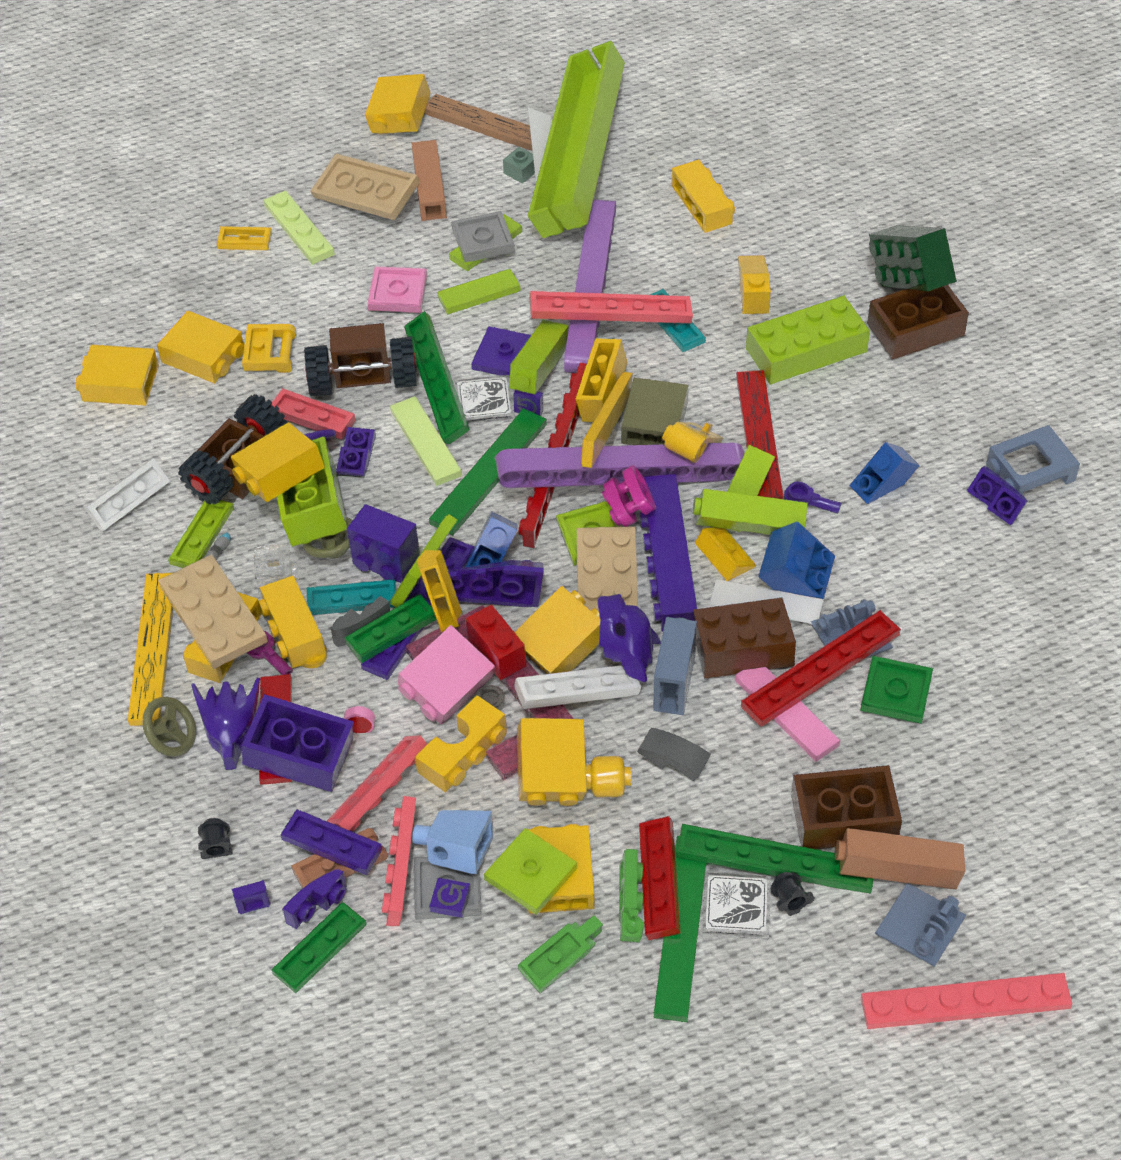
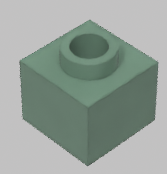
M521 147L516 148L503 159V173L523 184L535 174L533 154Z

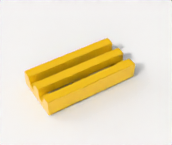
M220 226L217 249L269 250L272 229L271 227ZM225 235H239V237H232V236H225Z

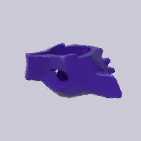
M621 594L600 596L597 601L600 614L599 646L604 647L605 658H609L613 662H621L626 675L646 682L645 668H647L648 663L652 664L653 644H661L659 636L651 628L646 614L637 606L626 605Z
M258 677L248 696L243 685L239 684L235 692L229 682L225 681L218 694L215 693L212 686L207 692L206 699L203 700L195 683L191 684L208 742L221 755L225 770L236 769L242 752V743L256 714L260 678Z

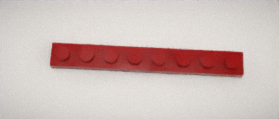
M579 363L577 372L571 374L570 392L564 394L562 404L564 410L562 413L557 414L555 423L557 430L556 433H551L548 448L569 447L580 415L576 396L587 365L586 363ZM534 487V496H529L526 506V513L528 514L526 519H521L518 531L519 535L523 537L524 547L535 548L555 487Z

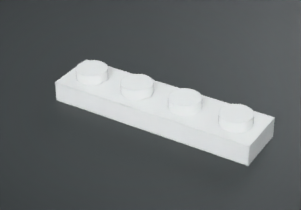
M622 665L516 678L514 684L523 709L639 695L641 690L639 680L626 675Z

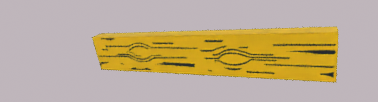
M147 573L145 577L128 712L129 726L143 725V714L147 705L154 699L164 695L173 607L161 590L158 580L172 573ZM162 706L155 710L152 721L161 718Z

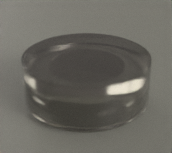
M485 685L475 693V696L478 695L500 711L505 706V694L498 686Z

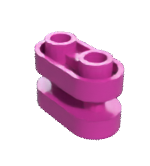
M634 465L622 471L625 479L623 482L620 483L613 477L603 484L605 490L602 491V495L611 506L610 516L618 526L622 524L624 527H629L635 523L637 518L634 512L637 510L647 515L656 509L649 487L640 471ZM627 492H630L633 500H629Z

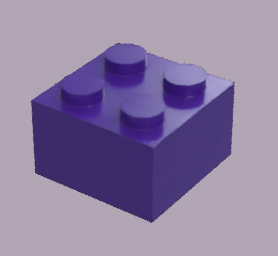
M364 504L347 527L353 564L361 571L366 572L369 570L379 574L384 580H395L402 583L420 555L416 524Z

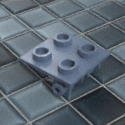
M863 599L852 607L849 605L845 606L844 610L838 608L834 613L822 614L819 619L811 621V625L824 646H826L870 617L872 612L876 610L872 600L867 601ZM889 642L868 657L892 649L893 646Z
M907 883L875 934L935 967L964 921L966 914L959 911V901L955 897L947 896V898H943L940 901Z

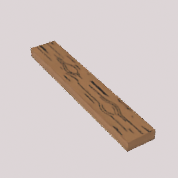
M435 94L427 103L424 114L533 151L530 125Z

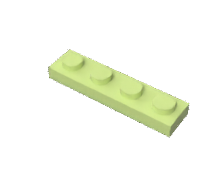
M286 190L263 200L266 209L312 265L335 255L334 248Z

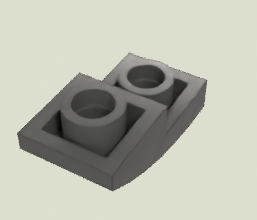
M379 596L373 603L366 605L361 614L350 609L344 616L337 618L331 627L334 645L337 647L346 645L344 637L389 612V601Z
M652 727L637 750L639 754L661 769L669 764L693 781L699 777L711 753L691 741Z

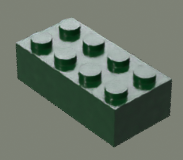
M896 225L869 234V250L876 264L875 276L882 286L930 291L957 282L945 228Z

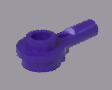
M793 482L784 491V500L808 503L807 506L811 505L830 512L839 513L840 502L820 497L819 494L814 493L812 487H809L804 482Z

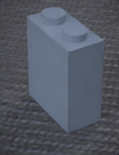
M666 617L654 674L653 711L684 715L696 654L697 621Z

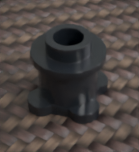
M210 818L198 827V834L202 839L198 843V849L201 850V859L233 854L232 848L229 847L231 845L230 839L227 836L230 832L228 823L219 818Z
M780 873L775 877L770 887L771 893L779 898L776 904L779 911H786L789 916L800 913L803 907L811 904L815 899L812 892H805L803 889L801 877L798 873Z

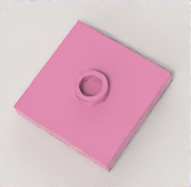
M375 267L368 299V311L421 313L427 281V269Z

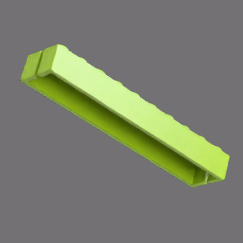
M612 41L592 47V52L600 63L601 69L588 49L570 55L568 58L528 212V218L542 238L559 235L565 228L570 230L581 228L588 224L625 65L624 60Z

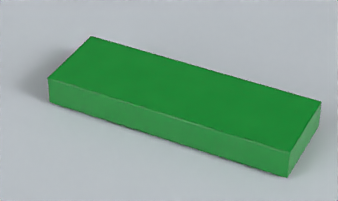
M419 594L344 637L345 643L359 661L363 663L437 619L433 608Z
M342 901L271 969L272 974L294 993H297L367 925L366 920Z

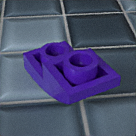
M347 427L344 447L341 446L336 469L337 474L365 477L376 438L375 429Z
M986 466L981 467L966 490L988 505L987 509L1010 525L1014 523L1028 502L1013 486Z
M336 869L326 873L294 895L282 908L286 924L297 929L302 922L306 923L313 917L316 905L327 911L333 903L338 904L345 896L347 890L344 872Z

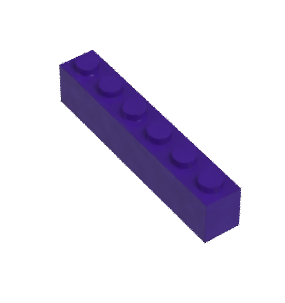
M676 474L644 477L655 502L656 509L647 515L640 511L641 528H647V533L643 534L644 551H650V556H646L647 573L653 574L654 577L653 580H649L651 598H657V603H653L654 621H660L661 632L664 630L666 617L685 618L693 621V609H697Z

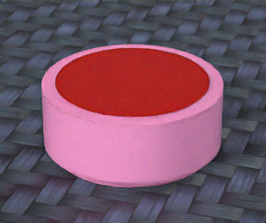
M355 706L345 711L344 719L354 721L353 733H370L374 729L375 715L370 709Z

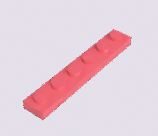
M530 291L529 295L531 319L691 323L693 318L690 296Z
M1064 973L861 994L867 1029L1071 1009L1072 1000Z

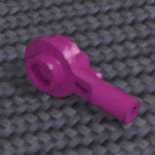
M264 631L268 642L247 652V654L255 659L265 658L281 675L293 673V669L274 651L275 642L273 637Z

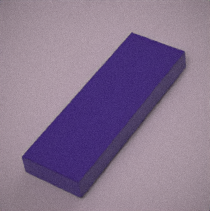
M296 809L280 834L281 839L285 842L364 875H368L383 850L381 843Z

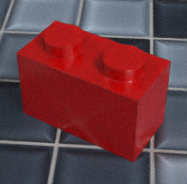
M492 604L466 617L469 642L495 665L494 673L500 681L526 667L524 643Z

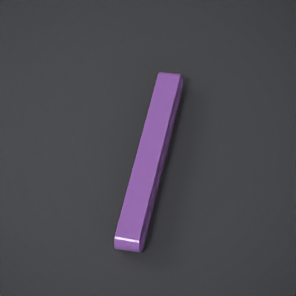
M593 199L588 224L585 226L575 288L577 293H603V289H605L606 271L608 270L609 253L612 244L611 235H613L614 217H616V201ZM570 320L564 357V372L576 373L579 363L587 364L595 338L598 337L597 327H599L600 321Z
M708 443L700 459L693 463L665 448L664 445L604 446L593 467L588 468L583 467L581 464L582 447L523 448L502 450L496 455L495 462L499 483L506 488L603 485L613 477L621 483L625 480L622 471L631 465H634L643 477L676 474L677 483L732 480L745 453L742 445L738 443Z

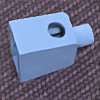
M442 810L438 812L432 826L415 825L412 835L413 843L427 845L428 861L431 864L477 874L493 839L492 811Z

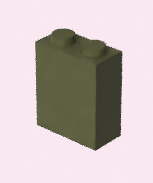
M634 377L621 425V444L664 445L665 441L662 440L666 428L670 424L674 425L676 422L684 421L688 404L689 385Z

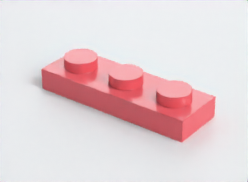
M283 388L272 402L274 407L277 405L279 408L278 412L285 415V420L315 431L333 429L336 431L335 438L340 440L345 437L347 427H352L356 421L354 413Z

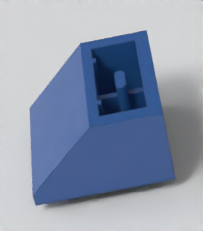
M797 521L771 532L758 577L773 590L824 599L835 555Z

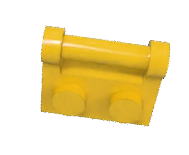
M247 324L242 359L243 371L276 370L279 373H290L292 370V361L290 360L292 339L296 336L295 326L291 324ZM275 337L282 338L280 357H272Z

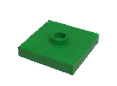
M872 656L860 711L922 724L933 668Z

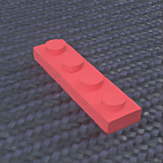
M421 735L405 736L333 813L327 822L349 831L355 830L361 823L360 818L381 802L382 798L380 796L401 780L402 776L400 774L407 767L416 763L415 756L427 745Z
M403 796L401 808L395 807L392 827H398V835H391L389 855H395L394 864H388L385 880V883L391 884L390 893H384L381 913H388L386 926H400L416 797Z

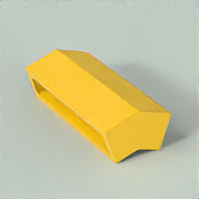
M425 550L418 558L417 564L440 630L444 632L450 625L454 628L459 626L457 619L462 614V610L442 551Z

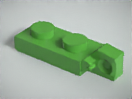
M636 849L624 850L619 865L620 941L640 943L644 921L638 916V912H641L643 893L637 892V882L641 883L643 863L638 862V850Z
M595 915L581 926L576 922L571 925L568 923L518 964V970L539 993L543 992L591 952V949L596 944L593 939L602 932L603 924Z

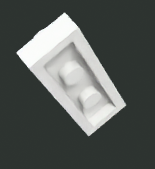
M154 458L150 459L84 509L97 527L104 531L168 484L170 480Z

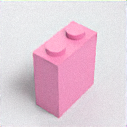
M450 625L399 673L398 689L408 700L414 699L421 706L422 713L429 720H436L442 725L493 677L495 665Z

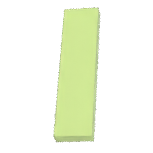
M414 396L390 405L391 413L435 485L438 486L461 477L460 467L417 398Z

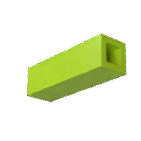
M544 319L541 321L510 365V389L531 394L537 393L565 352L569 325Z
M703 488L699 498H694L692 514L697 515L696 525L771 535L772 531L797 521L805 528L808 503Z

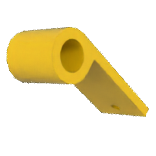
M676 422L674 425L670 424L666 428L662 440L665 441V448L696 463L704 453L708 443H721L724 438L710 431L713 426L710 423H705L704 427L692 422Z

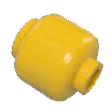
M596 756L592 759L591 764H586V789L592 790V794L595 797H621L624 794L625 786H631V767H625L624 760L620 756Z

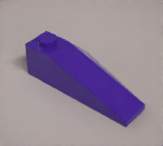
M508 560L448 570L458 601L515 607H538L544 573L542 562ZM421 576L420 594L423 598H429Z

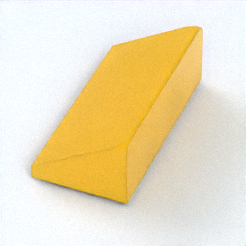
M716 527L703 528L695 541L698 548L726 581L756 567L753 560L726 529Z

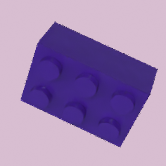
M264 694L242 743V765L332 792L353 742L354 721Z

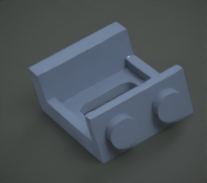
M1050 425L991 446L986 461L987 468L1003 478L1022 495L1025 491L1059 478L1065 484L1076 481L1080 466L1078 460ZM1029 445H1035L1050 465L1025 475L1017 474L1004 458V455Z

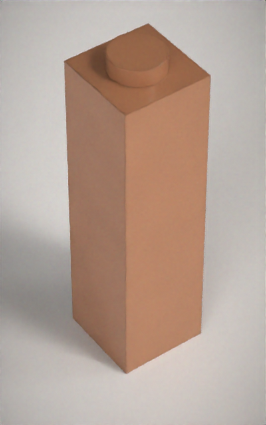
M436 140L411 142L415 175L420 180L417 192L421 221L447 218Z
M847 828L842 841L838 840L835 847V860L840 861V874L957 890L966 872L964 844Z

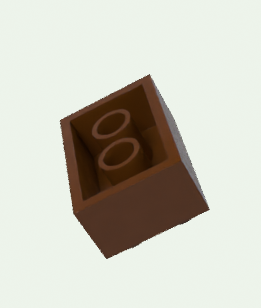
M949 285L930 291L905 289L871 300L867 324L890 357L896 359L965 336L969 312Z
M783 597L693 609V621H697L696 648L704 679L734 675L748 669L766 667L770 670L795 666L796 640Z
M889 765L793 775L791 798L801 847L812 849L836 847L837 841H842L847 828L900 835L902 817Z

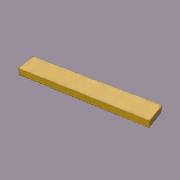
M624 371L621 373L584 437L581 456L583 467H593L624 411L632 386L633 373Z

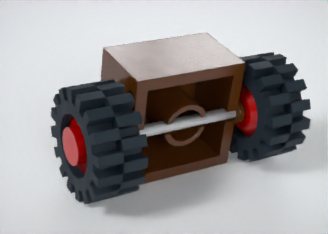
M384 323L329 328L332 363L329 360L327 345L304 347L305 372L310 397L332 395L331 375L335 377L337 389L391 383L390 369H393L395 388L417 386L416 358L413 351L412 337L390 339V358L388 357Z
M257 394L249 396L234 412L236 413L234 418L237 421L228 418L179 467L178 475L181 476L180 480L186 483L184 486L187 489L193 491L192 495H198L199 500L202 502L205 500L207 504L212 503L213 505L217 504L228 492L241 499L248 495L250 491L245 483L240 484L232 472L235 466L231 456L288 423L287 420H284L285 415L278 412L279 408L277 405L274 407L271 400L265 401V397L261 395L259 397Z

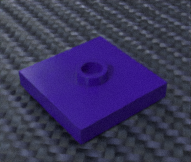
M488 326L472 360L471 369L510 378V365L531 335Z

